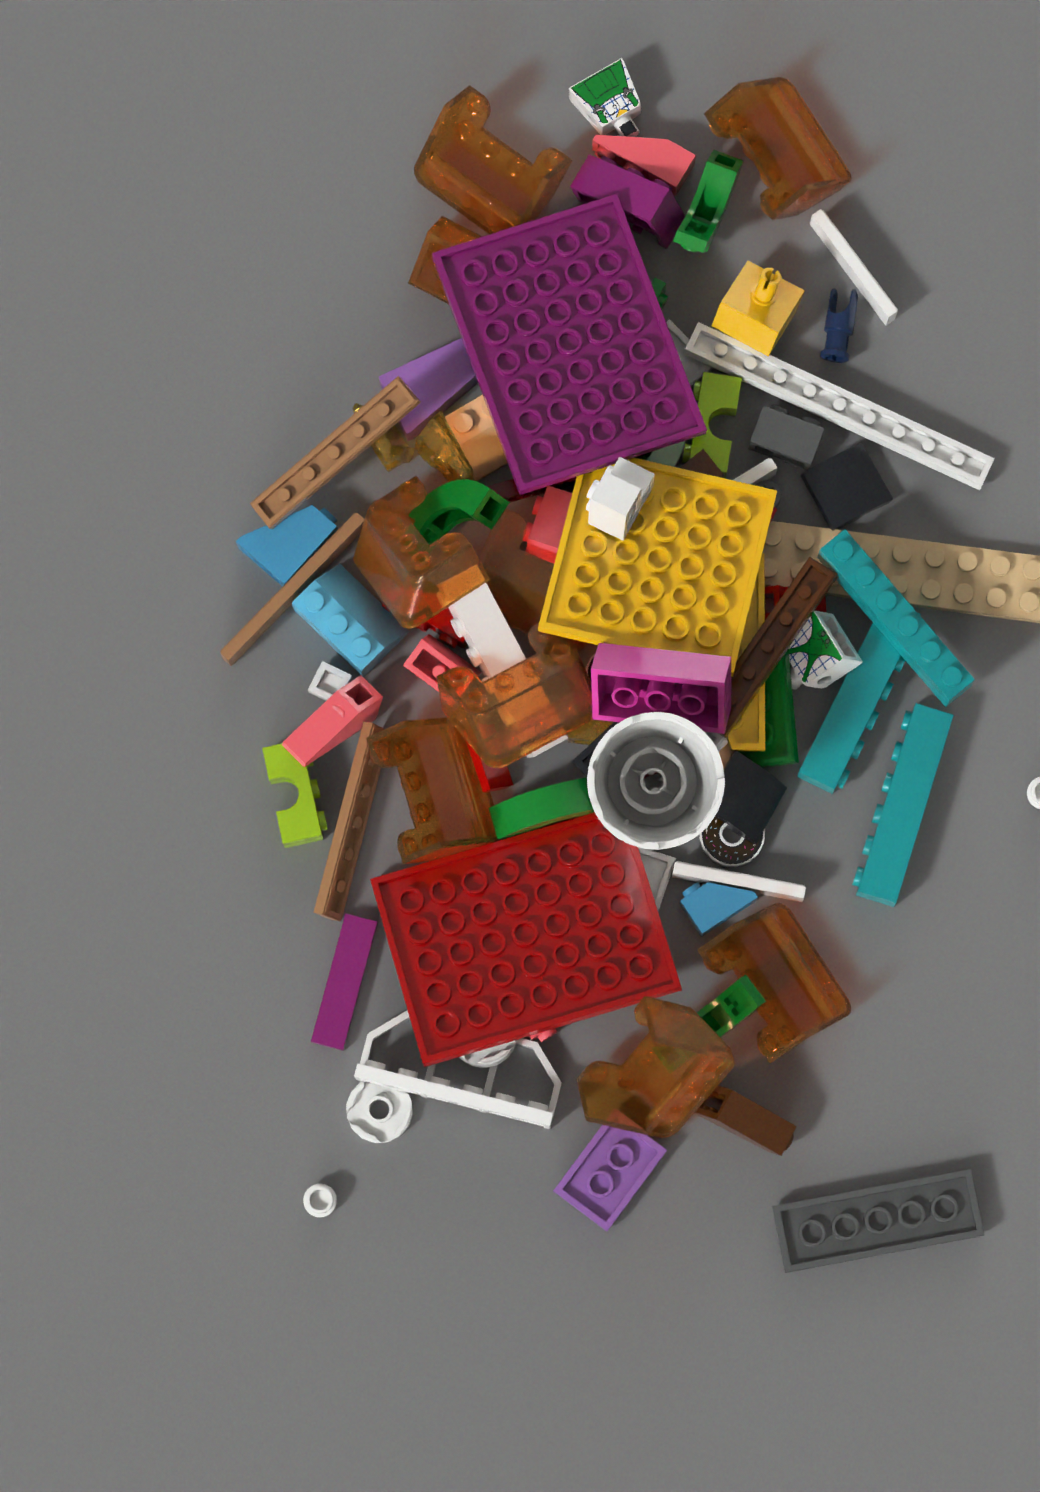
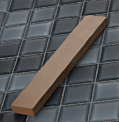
M397 376L256 497L250 505L268 528L274 529L419 405L421 401L400 376Z
M354 513L223 647L220 654L230 666L260 638L292 605V602L367 527L365 519L358 513Z
M363 722L313 912L341 922L390 736V731L370 722Z

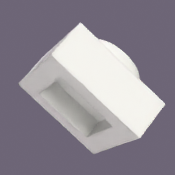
M322 661L308 688V692L327 701L337 690L351 681L352 675Z

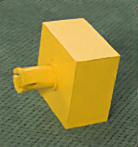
M747 261L722 299L712 327L769 357L793 319L805 290L782 279L778 270L773 274L774 268L763 269Z

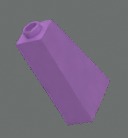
M462 338L379 376L382 389L397 376H400L421 401L419 405L398 422L407 441L419 435L478 383Z

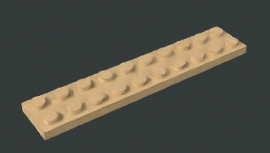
M771 521L763 549L765 587L775 585L790 586L809 557L821 563L817 558L819 550L843 530L836 529L832 531L830 528ZM847 531L912 607L1040 623V556ZM837 580L826 594L827 596L852 599Z

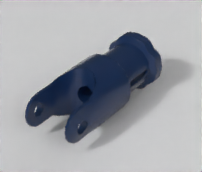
M833 288L830 293L824 331L827 333L825 348L821 351L820 357L834 363H845L849 361L850 357L847 349L849 336H852L854 331L858 292L856 289H852L849 305L844 311L836 313L838 294L837 290Z

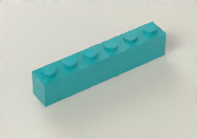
M846 529L819 550L817 557L819 561L837 573V582L945 707L972 686L975 680L973 676Z
M872 623L858 651V655L863 662L847 673L797 775L798 778L833 794L836 786L843 789L851 772L845 768L851 757L857 760L865 744L864 741L860 740V737L865 728L872 730L880 714L874 709L879 699L886 702L894 685L889 679L893 671L900 672L905 663V659L874 623Z
M915 703L912 712L905 711L900 729L906 730L902 743L896 741L891 757L892 761H896L893 774L886 773L881 789L882 792L887 793L883 805L877 803L872 818V823L877 824L874 836L867 835L862 854L868 855L864 868L857 867L852 885L858 887L856 896L891 907L895 906L948 736L953 714Z

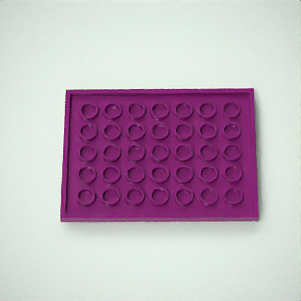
M617 194L432 253L433 262L520 495L616 464L619 457L628 460L706 434L707 428Z

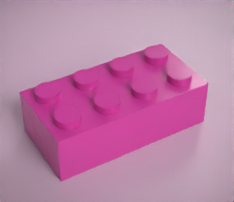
M598 643L591 666L592 719L621 722L642 713L664 712L683 717L696 724L704 732L725 734L731 710V657Z

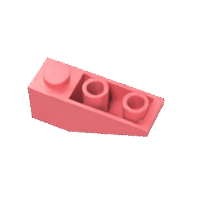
M595 135L592 140V150L595 151V155L599 159L605 156L612 159L625 170L628 168L636 169L650 181L654 182L655 179H659L672 188L671 192L675 197L695 166L696 155L668 139Z
M360 675L337 690L283 741L282 746L303 767H306L361 730L363 722L371 723L376 720L383 696Z

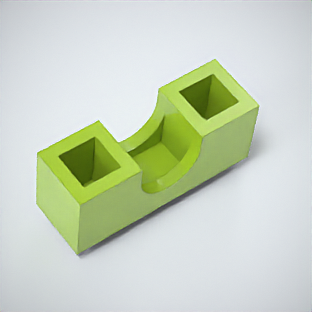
M703 372L702 382L695 381L693 394L695 400L699 401L698 407L707 432L704 435L693 438L692 444L685 443L682 463H686L704 449L724 474L722 478L726 479L732 441L715 437L709 429V423L714 417L719 415L736 416L742 381L741 377Z
M283 743L263 747L262 750L271 785L288 782L295 785L299 791L298 799L291 808L276 812L284 847L289 848L324 840L322 831L328 830L324 810H317L315 799L321 798L317 778L311 780L308 767L314 766V762L303 767L282 746Z

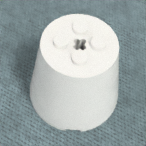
M664 712L638 714L621 721L611 728L596 746L590 759L587 774L590 802L595 814L604 827L625 843L651 850L676 847L687 843L702 833L717 814L725 787L724 769L720 754L709 736L693 722L678 715ZM657 772L661 776L658 779L662 782L659 789L653 787L651 790H648L645 787L647 782L643 780L646 774L653 775Z

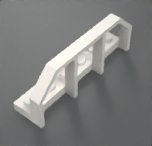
M408 1010L367 1034L360 1064L357 1063L354 1074L356 1080L551 1129L562 1082L538 1042L521 1038L516 1041V1045L533 1049L553 1082L554 1088L549 1108L548 1105L529 1101L528 1106L516 1104V1097L502 1093H496L495 1098L490 1097L498 1065L489 1068L483 1092L482 1088L464 1084L463 1090L449 1087L450 1080L433 1076L436 1064L428 1066L425 1080L417 1078L418 1072L399 1068L398 1073L385 1070L386 1064L369 1060L374 1040L410 1019Z

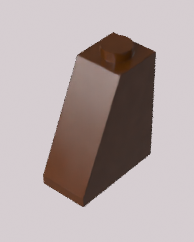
M709 1082L704 1083L691 1109V1112L767 1152L782 1156L783 1152L792 1144L793 1133L797 1127L734 1090Z

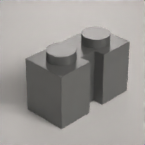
M771 405L770 408L763 406L748 449L771 458L773 456L785 460L787 464L807 471L812 466L825 428L820 427V423L812 418L803 416L801 419L790 416L789 411L780 406Z

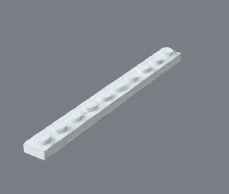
M697 323L685 348L684 354L730 376L741 377L745 383L975 489H981L995 459L771 355L768 357L750 346L702 323Z

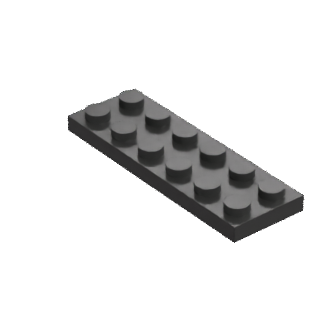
M971 1169L772 1206L785 1273L984 1236Z

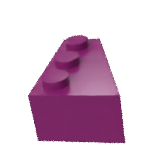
M589 154L570 185L578 201L584 204L617 194L627 221L634 224L631 230L638 234H641L643 229L657 237L659 240L658 245L665 249L670 245L685 218V214L671 192L672 188L667 183L659 179H655L654 182L650 181L641 172L633 168H628L627 170L620 168L616 162L605 156L599 159Z

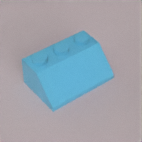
M341 564L316 578L292 602L294 611L363 677L410 632L392 613L384 609L382 604Z

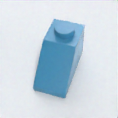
M697 882L682 892L684 898L680 900V906L699 935L703 937L755 903L758 896L755 892L710 882L700 886Z

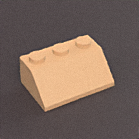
M483 394L441 419L442 429L475 481L483 479L508 464Z

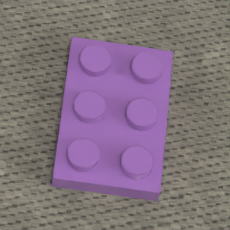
M613 1110L553 1192L607 1232L667 1150Z

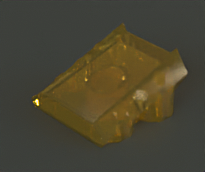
M355 403L352 409L353 413L357 412L364 405ZM396 425L371 445V448L387 472L392 471L403 463H410L416 449L408 446Z
M440 411L431 418L416 438L415 449L421 458L431 467L440 471L448 482L460 479L473 480L474 471L442 411Z

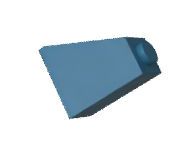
M311 505L289 515L274 529H269L266 525L239 537L236 544L238 549L283 587L338 530L335 525L337 519L325 508L319 511Z

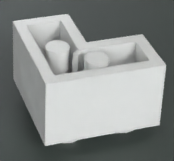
M619 457L614 467L611 465L607 467L600 481L596 479L593 481L587 493V498H589L586 510L589 511L588 524L624 541L654 486L655 474Z

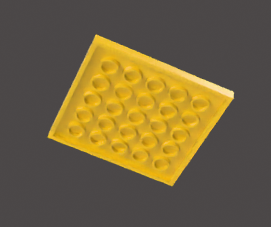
M631 458L628 461L654 473L655 478L654 486L623 541L588 524L589 511L586 510L589 498H587V493L595 479L601 480L607 467L577 476L538 631L595 645L606 643L731 657V676L733 677L777 490Z

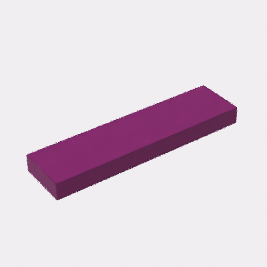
M345 913L311 1043L344 1051L377 929V921Z

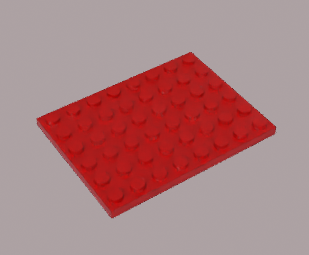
M595 812L370 879L424 1067L682 991L639 849L636 846L625 843L610 833L598 819Z

